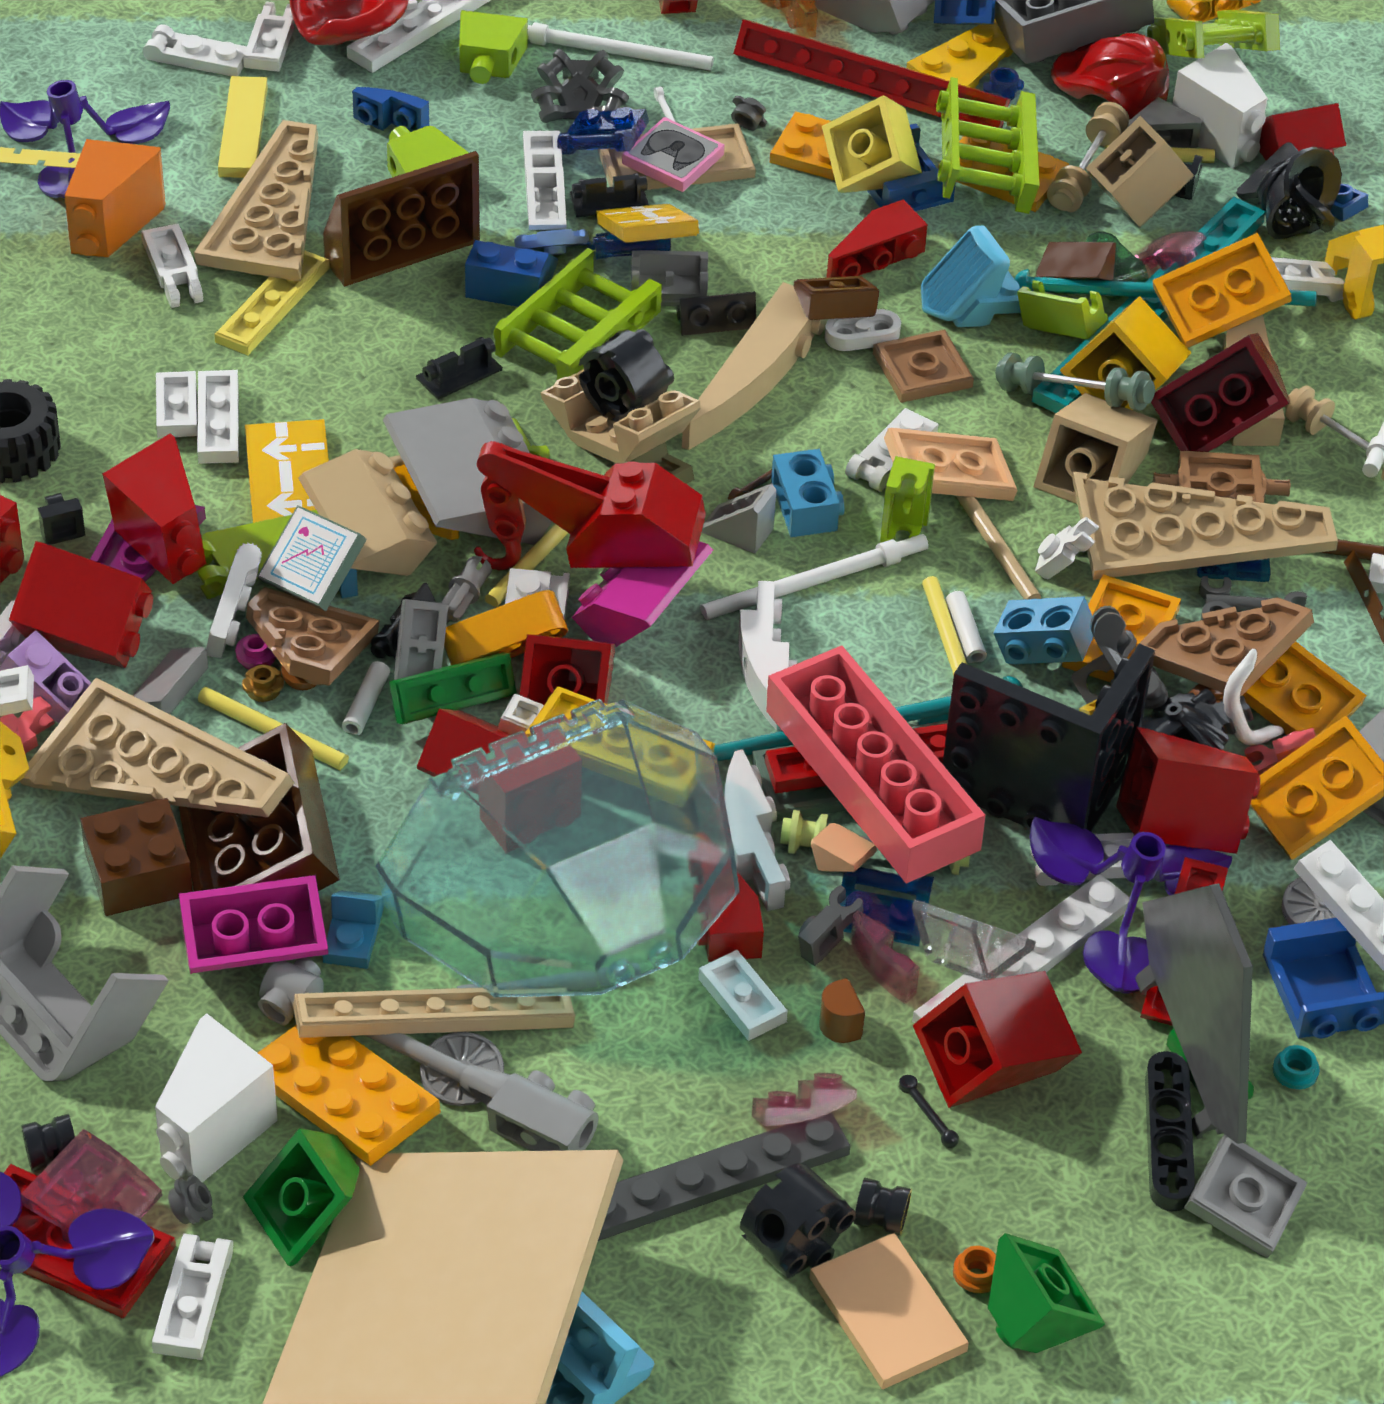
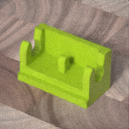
M1036 280L1032 281L1034 291H1030L1029 287L1024 286L1017 291L1023 325L1030 329L1088 340L1108 320L1107 313H1104L1102 297L1099 292L1090 291L1092 302L1090 306L1087 298L1073 299L1046 294L1043 283Z
M895 456L885 489L880 543L891 539L895 540L896 532L900 530L908 531L911 534L909 538L920 535L923 525L927 526L935 464Z

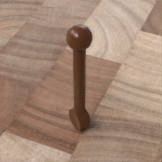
M772 469L741 489L738 487L732 489L728 500L749 493L770 480Z

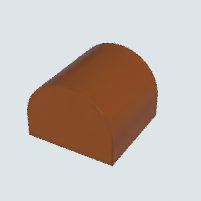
M847 978L834 981L827 985L822 993L819 1020L820 1030L825 1037L834 1042L848 1043L860 1040L863 1035L865 1010L851 982Z

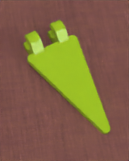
M292 515L204 533L202 535V543L206 564L197 571L198 576L204 583L200 588L206 598L211 599L222 595L237 549L243 543H253V545H257L260 548L262 557L258 568L259 574ZM214 560L216 565H210V563Z

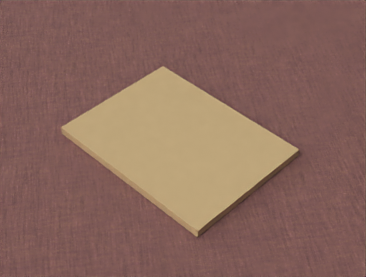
M619 1151L387 1153L371 1166L357 1157L355 1162L359 1166L360 1171L353 1197L332 1221L263 1404H546L624 1161Z

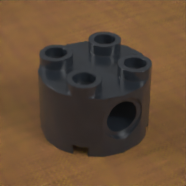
M638 329L635 332L630 330L618 331L603 345L588 351L579 362V366L584 365V372L579 375V380L587 399L603 416L608 412L616 416L612 419L615 422L625 418L630 411L643 408L657 400L661 394L667 392L668 386L674 382L673 371L664 363L660 353L654 347L651 335L643 329Z
M794 1164L776 1174L775 1176L782 1182L773 1189L765 1184L746 1207L740 1221V1229L745 1233L742 1237L787 1278L795 1276L808 1266L813 1268L831 1260L835 1253V1250L832 1248L833 1244L840 1234L852 1225L856 1218V1211L848 1205L846 1200L806 1164Z

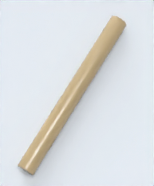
M956 496L1023 599H1041L1040 593L975 497Z

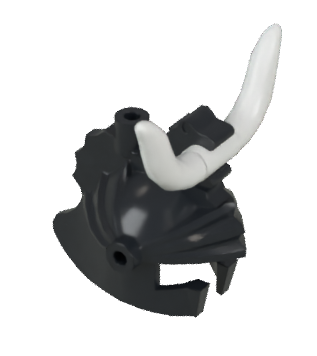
M1251 649L1230 675L1224 689L1223 701L1216 702L1213 693L1206 688L1197 695L1193 692L1189 694L1179 693L1174 697L1168 698L1161 707L1153 709L1150 715L1143 717L1141 726L1142 728L1220 750L1224 749L1229 740L1227 734H1234L1243 744L1252 746L1261 745L1284 734V729L1280 726L1268 725L1257 730H1251L1247 721L1250 722L1254 718L1245 697L1240 696L1243 684L1254 669L1257 660L1256 649Z

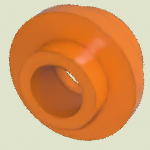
M984 1246L968 1247L955 1259L953 1266L955 1281L969 1292L985 1293L991 1291L996 1254ZM975 1268L984 1271V1274H976L970 1270Z

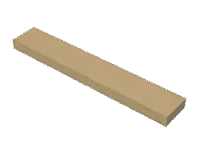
M567 985L294 994L293 1002L299 1038L389 1035L393 1033L417 1034L573 1028L575 1013Z

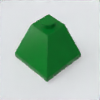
M299 1128L243 1195V1199L288 1266H293L300 1261L352 1199L360 1168L337 1135Z
M1007 1233L998 1239L988 1310L998 1324L996 1326L998 1336L1008 1347L1038 1353L1100 1329L1105 1325V1322L1058 1249Z

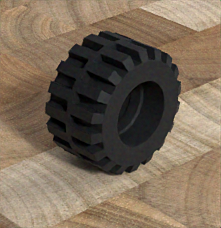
M3 379V382H0V483H4L5 478H12L13 482L22 481V476L28 475L30 479L38 476V469L46 471L51 467L50 461H56L58 458L61 442L57 409L52 396L48 392H43V388L39 385L34 384L30 386L28 381L19 380L18 382H12V379Z

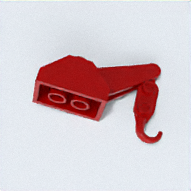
M496 441L487 442L481 447L476 465L478 470L485 475L481 485V495L490 530L504 545L506 555L502 558H492L487 556L481 547H475L474 553L476 556L482 557L480 561L482 565L487 560L493 570L501 571L514 567L520 560L521 540L526 527L523 501L570 534L566 547L570 568L693 566L706 516L703 496L657 463H639L634 461L616 463L604 475L520 451Z

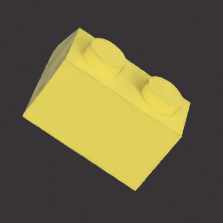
M884 95L822 126L836 186L841 193L883 189L884 182L922 173L906 109Z

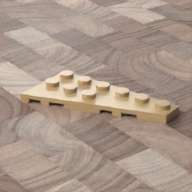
M1073 471V486L1080 519L1088 517L1099 526L1098 530L1089 536L1095 542L1087 550L1093 580L1101 579L1103 574L1110 577H1122L1337 550L1338 539L1330 507L1279 501L1274 505L1253 502L1252 496L1237 495V499L1215 496V491L1151 483L1148 486L1125 484L1124 478L1109 477V481L1090 479L1087 478V473Z

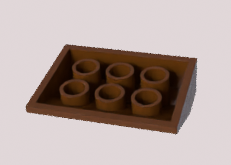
M473 151L338 194L323 232L324 258L329 259L330 268L342 285L345 287L473 245L475 240L480 241L479 154Z
M286 723L238 747V749L287 772L294 781L292 787L269 817L179 806L194 892L314 875L316 876L318 891L340 880L313 752Z

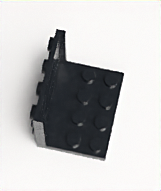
M1139 643L1130 658L1123 657L1114 675L1113 684L1111 686H1103L1096 701L1095 711L1091 716L962 662L954 672L942 764L977 806L985 809L994 817H1004L1025 826L1029 831L1034 817H1038L1050 822L1074 824L1081 829L1085 828L1092 832L1122 785L1136 727L1142 726L1155 650Z

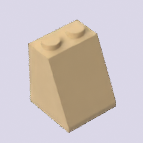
M1088 393L1083 394L1054 415L1033 487L1077 504L1073 486V471L1087 473V478L1109 481V477L1124 478V483L1128 484L1148 454L1158 420L1122 406L1110 407L1104 399Z

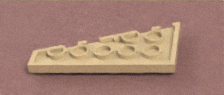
M282 120L194 251L196 265L301 281L318 145L317 125Z
M98 678L93 680L28 762L29 770L24 778L20 780L22 785L33 788L143 802L168 798L170 805L262 817L270 816L294 784V781L287 772Z

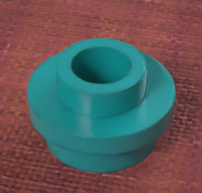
M1292 1045L1283 1049L1275 1057L1272 1067L1273 1074L1279 1083L1297 1090L1306 1089L1315 1084L1320 1072L1314 1053L1300 1045ZM1291 1068H1298L1301 1071L1293 1070Z

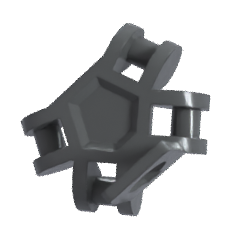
M558 48L553 53V59L549 63H542L537 67L539 75L547 84V86L537 88L531 93L533 102L540 106L539 117L541 121L548 123L559 119L600 120L612 125L617 124L620 119L618 111L621 106L626 105L629 95L613 86L622 77L624 69L620 65L614 66L608 60L609 54L605 50L599 51L591 60H571L563 50ZM561 70L563 78H567L562 84L556 76ZM599 71L605 76L600 85L594 80L599 78ZM557 99L559 105H554L553 100ZM603 100L607 101L605 106H600Z
M1111 606L1099 608L1093 614L1090 623L1093 637L1103 655L1071 675L1073 683L1087 704L1097 700L1099 696L1088 690L1086 685L1088 676L1094 671H1104L1107 673L1111 669L1115 673L1123 657L1127 658L1137 643L1133 633L1125 630L1126 623L1122 616ZM1153 666L1145 709L1161 707L1168 699L1166 686L1160 680Z

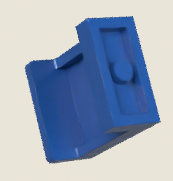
M916 123L910 124L922 173L884 182L883 189L867 190L879 208L903 199L914 211L954 202L955 186L950 199L943 198V182L937 180L938 169L919 143L921 129Z
M1337 918L1268 929L1262 955L1298 1039L1311 1036L1322 1039L1330 1037L1336 1032L1353 1029L1370 1031L1384 1024V992H1376L1355 946L1356 939Z

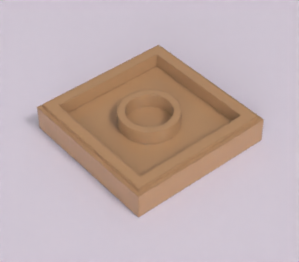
M945 329L873 344V355L901 403L973 388L974 378Z

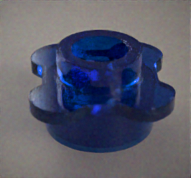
M1000 67L991 72L990 81L983 83L982 89L985 92L1013 100L1015 93L1024 88V81L1019 79V75L1015 70Z

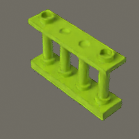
M1221 10L1217 11L1218 19L1214 23L1203 24L1202 21L1154 17V23L1147 28V37L1156 40L1164 50L1165 55L1197 59L1204 58L1205 45L1214 44L1221 46L1228 43L1233 48L1277 51L1280 50L1279 13Z
M951 77L947 90L940 91L936 111L941 113L942 160L939 165L937 180L943 182V198L950 199L956 181L1009 191V194L1014 196L1015 211L1029 214L1040 186L1035 94L1021 91L1017 105L1011 104L1010 107L959 98L958 78ZM959 113L1007 122V126L1012 128L1007 130L959 120ZM959 135L1007 144L1008 149H1013V151L1009 153L959 143ZM960 158L1007 167L1009 172H1013V176L960 166Z
M587 248L578 257L571 259L564 269L516 310L497 323L493 334L496 347L495 355L501 358L517 345L554 364L557 370V380L572 376L584 369V365L579 366V362L588 351L603 345L618 331L630 330L635 332L638 329H642L661 312L662 284L649 278L638 289L630 291L594 273V250ZM586 285L621 304L615 309L608 311L576 295V293ZM564 305L598 324L592 329L584 331L552 313ZM541 325L575 344L562 352L529 335V333Z

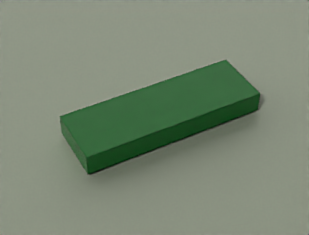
M506 652L389 681L396 722L402 725L436 716L439 709L460 710L517 694L510 653Z

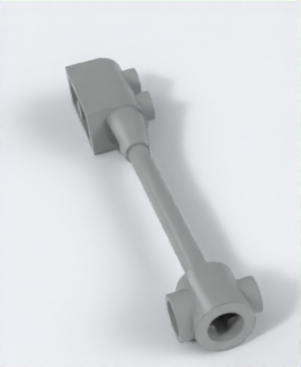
M307 957L297 959L294 964L286 960L274 962L267 970L260 986L258 1006L262 1013L280 1025H287L295 1016L293 1008L294 994L323 993L324 982L319 977L321 970L318 965ZM405 1034L365 1035L460 1082L463 1088L487 1105L489 1129L530 1151L585 1150L594 1136L598 1125V1113L593 1111L595 1108L594 1101L587 1094L579 1090H573L567 1098L553 1092L555 1084L543 1072L534 1070L528 1078H525L517 1073L507 1074L472 1064L466 1065Z

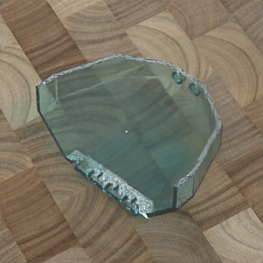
M597 699L571 710V720H568L564 714L531 726V736L527 737L524 731H519L488 744L490 750L488 754L480 747L451 759L453 768L449 769L447 773H442L428 780L375 866L385 910L401 936L476 986L485 989L493 997L602 995L683 960L740 892L717 757L697 732L623 699L607 705L601 699Z

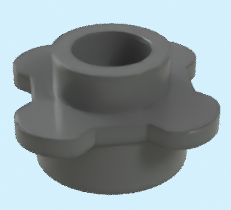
M735 96L732 101L736 107L731 117L735 124L738 123L740 127L751 131L756 130L758 125L766 126L767 121L764 118L766 109L759 101L750 97L744 99L742 96Z
M195 1175L188 1177L187 1181L183 1178L175 1180L174 1188L168 1194L169 1204L175 1217L183 1224H196L200 1222V1218H203L205 1221L211 1220L213 1218L212 1197L206 1185Z

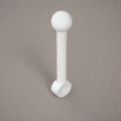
M655 87L654 97L659 102L665 117L676 122L665 100L663 88Z

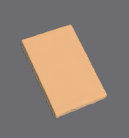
M900 428L887 429L884 440L892 462H894L895 456L935 464L933 494L1006 501L1014 500L1018 490L996 438Z
M895 1233L810 1269V1280L882 1390L967 1352L968 1340Z

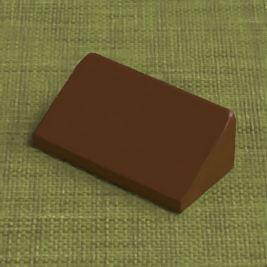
M1049 242L1038 266L1036 277L1113 281L1116 243Z
M862 276L794 280V289L809 320L860 318L876 315L880 290Z

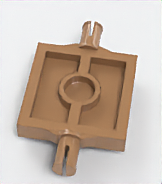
M1180 451L1177 474L1154 472L1152 483L1215 491V496L1237 499V495L1252 496L1253 502L1264 503L1265 495L1289 497L1291 487L1290 479H1266L1265 474L1261 470L1259 455Z

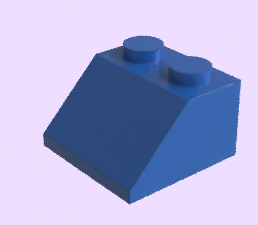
M475 240L465 263V297L519 307L552 279L558 264V258L550 253Z

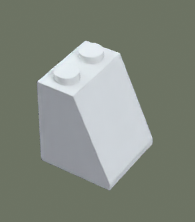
M1225 43L1204 55V58H1199L1178 71L1173 105L1201 119L1202 125L1198 147L1215 149V158L1234 169L1245 161H1252L1257 156L1260 150L1261 130L1266 119L1265 109L1268 98L1233 47Z
M208 1014L200 1018L155 1106L158 1127L156 1133L159 1138L161 1152L160 1164L172 1179L183 1178L187 1181L188 1177L195 1175L201 1182H204L278 1121L273 1065Z

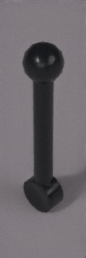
M903 1075L899 1079L900 1090L911 1095L941 1134L942 1145L947 1148L957 1146L959 1142L958 1133L949 1130L917 1089L918 1081L916 1077Z

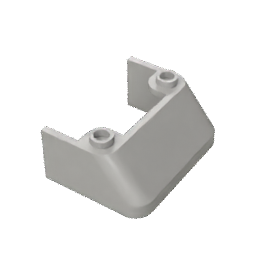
M12 865L0 885V1035L40 1079L44 1081H66L131 1042L169 980L164 975L111 973L94 1004L91 1006L52 963L61 944V928L48 910L69 874L65 869Z

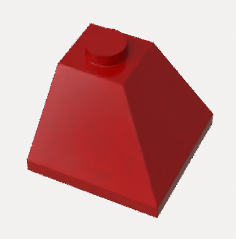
M527 634L520 696L545 705L558 686L607 704L616 644Z

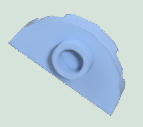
M572 229L537 232V234L532 235L522 234L516 236L514 243L517 248L544 249L545 253L559 255L567 253L566 247L589 245V235L585 229L572 231Z

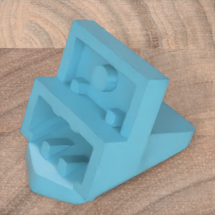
M984 225L971 227L930 273L925 276L921 283V302L924 313L944 321H953L957 327L985 326L991 323L994 314L1021 313L1017 295L1020 286L1008 271L1010 266L1009 257Z
M581 1292L546 1404H615L616 1401L646 1380L654 1367L652 1358L583 1292Z

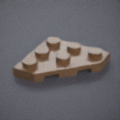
M266 587L247 603L246 619L289 675L303 678L306 682L313 685L329 686L371 643V639L378 634L380 622L378 619L329 606L327 611H323L290 594Z
M1276 597L1262 600L1261 608L1237 612L1236 607L1202 613L1203 620L1178 625L1177 619L1160 622L1140 644L1155 650L1154 667L1224 693L1227 681L1236 667L1251 649H1256L1257 660L1253 671L1242 686L1240 696H1242L1314 623L1312 609Z

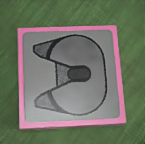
M664 117L622 154V164L678 191L684 192L724 155L725 145Z

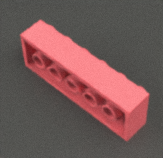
M842 645L768 676L766 712L906 884L981 851L985 823L983 811Z

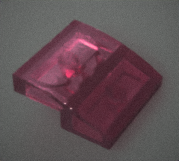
M83 1129L21 1194L24 1207L61 1228L62 1239L71 1244L68 1236L69 1227L80 1215L91 1210L106 1208L124 1211L141 1219L162 1197V1190L126 1157L95 1135Z

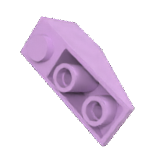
M36 630L11 651L0 666L1 671L28 665L34 675L33 699L41 696L52 707L47 714L58 723L62 721L91 684L79 670Z

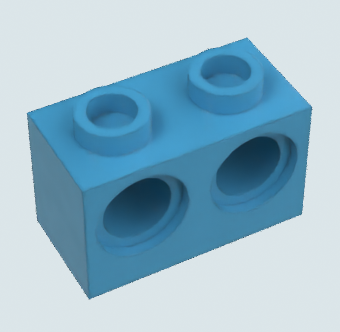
M820 449L773 455L771 483L776 488V498L790 537L838 531L839 516L844 515L845 511L844 499L841 491L836 492L834 489L831 464H825Z
M1085 596L1008 600L993 634L1005 662L1009 664L1083 661L1093 639L1090 629L1092 614Z

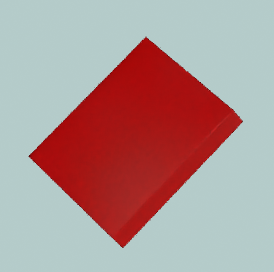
M439 709L418 761L417 769L479 797V760L517 745L523 739L498 729V726L464 711Z

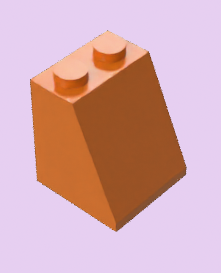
M86 139L64 196L71 254L108 258L164 210L166 202L161 147Z

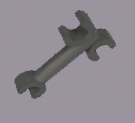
M1203 576L1200 581L1199 594L1205 599L1202 613L1236 607L1237 612L1261 608L1262 600L1272 599L1231 596L1232 583L1229 577H1224L1221 588L1211 587L1208 583V576ZM1299 591L1290 592L1285 596L1284 600L1305 607L1307 594Z

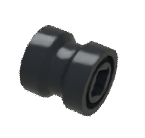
M69 1114L54 1117L51 1123L40 1125L37 1122L21 1125L26 1153L32 1172L45 1169L54 1160L59 1159L65 1164L79 1160L75 1134Z
M864 1178L856 1204L854 1224L864 1227L876 1224L883 1226L888 1233L901 1235L909 1209L912 1189L902 1186L890 1189L883 1187L878 1180Z

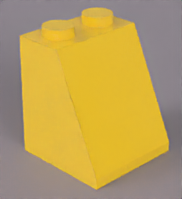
M1139 296L1066 363L1060 371L1064 376L1106 382L1108 374L1116 367L1125 369L1128 377H1132L1136 371H1146L1154 382L1156 390L1189 357L1191 351ZM1073 385L1082 395L1088 393L1105 400L1103 389ZM1124 401V403L1121 405L1122 407L1132 410L1129 407L1128 401Z

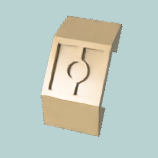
M584 369L572 376L557 380L553 386L541 392L542 400L571 441L577 446L615 463L630 462L682 433L701 408L700 400L674 390L661 394L654 402L643 408L630 411L625 418L615 422L612 419L616 416L610 412L603 416L587 399L579 380V375L584 372Z

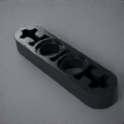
M1164 1051L1154 1054L1149 1059L1145 1076L1149 1192L1151 1200L1156 1206L1172 1212L1184 1209L1194 1190L1195 1174L1189 1067L1182 1056ZM1161 1069L1170 1070V1075L1173 1076L1171 1089H1163L1164 1074L1161 1072ZM1162 1105L1173 1106L1178 1109L1181 1116L1176 1119H1167L1160 1116L1156 1109ZM1163 1143H1172L1180 1147L1183 1153L1178 1157H1168L1158 1150V1146ZM1168 1172H1176L1175 1187L1179 1190L1178 1193H1170L1168 1186H1166Z

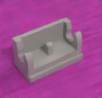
M632 250L631 291L638 289L650 278L662 284L661 306L680 305L679 299L707 296L708 252Z
M409 599L402 600L394 680L442 668L449 604Z

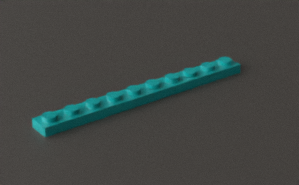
M1233 197L1163 264L1146 283H1152V280L1251 236L1264 223L1266 211ZM1129 297L1088 340H1085L1050 374L1064 376L1060 369L1138 297ZM1141 297L1162 321L1168 317L1159 298ZM1042 381L1033 390L1032 402L1057 413L1082 396V394L1073 385Z

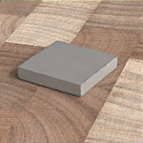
M1224 1134L1184 1208L1257 1254L1268 1258L1273 1253L1308 1182L1245 1143L1237 1144Z

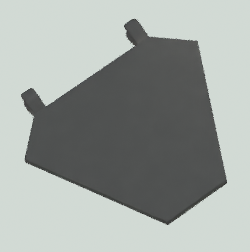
M1213 884L1142 902L1149 965L1136 975L1135 980L1141 995H1146L1150 988L1158 986L1205 1108L1192 1118V1127L1196 1138H1203L1206 1132L1216 1130L1217 1134L1224 1133L1237 1144L1245 1143L1247 1135L1253 965L1220 884Z

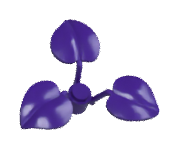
M59 80L52 83L46 91L49 101L0 102V120L4 131L11 139L17 142L40 140L47 134L49 129H55L60 122L63 124L69 153H76L70 125L80 121L83 108L107 135L116 134L119 143L128 144L144 143L158 136L164 128L170 111L169 100L120 110L107 118L105 123L88 104L87 97H79L76 85L71 80ZM69 159V163H72L75 159ZM45 167L38 176L40 190L45 195L53 198H65L64 196L75 168Z
M1034 817L1030 828V846L1036 863L1048 877L1062 884L1080 885L1084 883L1089 872L1094 875H1100L1122 860L1121 867L1127 880L1134 883L1119 935L1108 930L1095 932L1087 939L1084 945L1083 959L1089 971L1099 981L1112 990L1120 991L1124 994L1140 991L1135 977L1149 965L1147 940L1141 937H1128V930L1143 884L1153 878L1157 882H1164L1165 890L1170 896L1175 894L1185 857L1227 867L1228 869L1232 863V856L1209 849L1177 845L1166 846L1159 836L1150 832L1137 833L1132 838L1128 848L1121 845L1117 853L1102 862L1104 849L1101 841L1095 834L1085 828L1081 829L1077 825L1069 823L1050 822L1038 817Z
M0 1172V1279L3 1281L6 1292L5 1302L0 1299V1377L18 1368L28 1359L37 1345L40 1333L37 1313L31 1307L14 1305L16 1293L12 1281L13 1274L26 1271L32 1265L35 1254L42 1253L64 1259L75 1258L73 1264L75 1275L83 1284L93 1289L107 1290L116 1288L127 1282L136 1273L154 1241V1232L144 1221L120 1210L95 1209L80 1215L71 1223L68 1236L73 1249L49 1246L39 1241L32 1242L20 1230L12 1226L19 1219L22 1211V1194L16 1182L8 1175Z

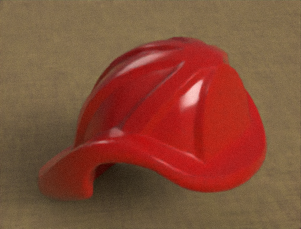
M289 0L293 20L302 37L311 44L329 46L368 37L388 29L403 16L409 0Z
M1126 33L1117 37L1103 38L1095 43L1078 47L1073 52L1062 53L1055 60L1051 68L1053 83L1068 95L1076 99H1082L1090 94L1097 95L1109 102L1122 106L1127 111L1129 119H1132L1156 98L1159 97L1165 101L1168 98L1169 68L1164 50L1156 40L1142 34Z

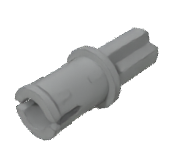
M470 557L460 575L455 576L449 582V591L441 602L449 604L447 623L450 620L458 622L468 606L479 599L480 588L492 571L491 565L487 560H485L480 570L476 569L482 557Z

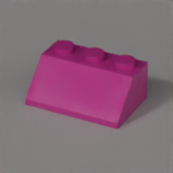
M699 541L694 563L691 567L604 568L600 573L604 580L599 585L595 583L580 596L578 601L582 606L571 618L593 641L615 643L617 647L652 626L712 553L713 549L708 544Z
M315 875L179 894L182 928L190 974L328 955V945Z

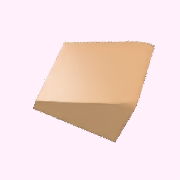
M830 823L811 841L817 869L826 872H855L877 851L876 846L872 842L836 823Z

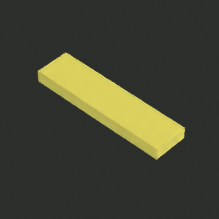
M231 76L218 163L219 177L244 178L259 156L268 88L267 77Z
M304 250L301 281L268 277L215 333V343L249 355L329 270V259Z

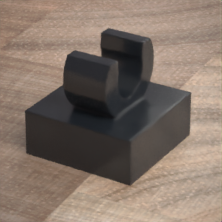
M61 493L45 497L47 506L38 508L41 536L45 544L53 545L86 536L83 509L78 498L64 501Z

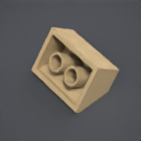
M354 449L303 472L298 479L320 516L358 532L367 539L351 569L408 576L415 571L437 544V541L428 528L427 520L420 514L411 499L410 491L402 484L395 472L393 462L381 452Z

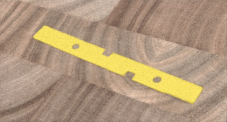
M0 147V162L37 165L38 161L41 160L45 161L44 166L75 168L81 153L22 149L20 154H15V148ZM71 158L75 159L72 163L68 162Z

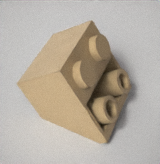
M1141 116L1086 167L1089 176L1139 227L1143 226L1194 177L1193 173L1167 142Z

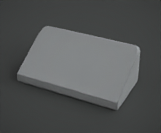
M206 648L172 649L133 696L171 714L208 669Z

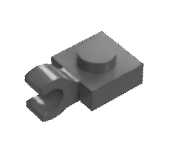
M842 885L836 887L830 893L829 906L827 905L817 916H810L800 928L798 940L801 957L813 966H816L844 938L843 930L850 923L858 920L864 912L863 900L860 898L855 900L851 906L844 907L840 905L846 898V891Z

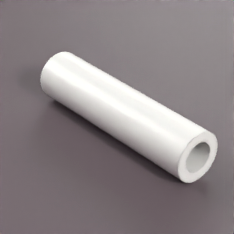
M954 591L946 597V603L968 663L982 662L986 659L987 653L964 592Z
M379 661L371 663L342 723V729L345 732L356 735L362 733L390 674V669L385 663Z

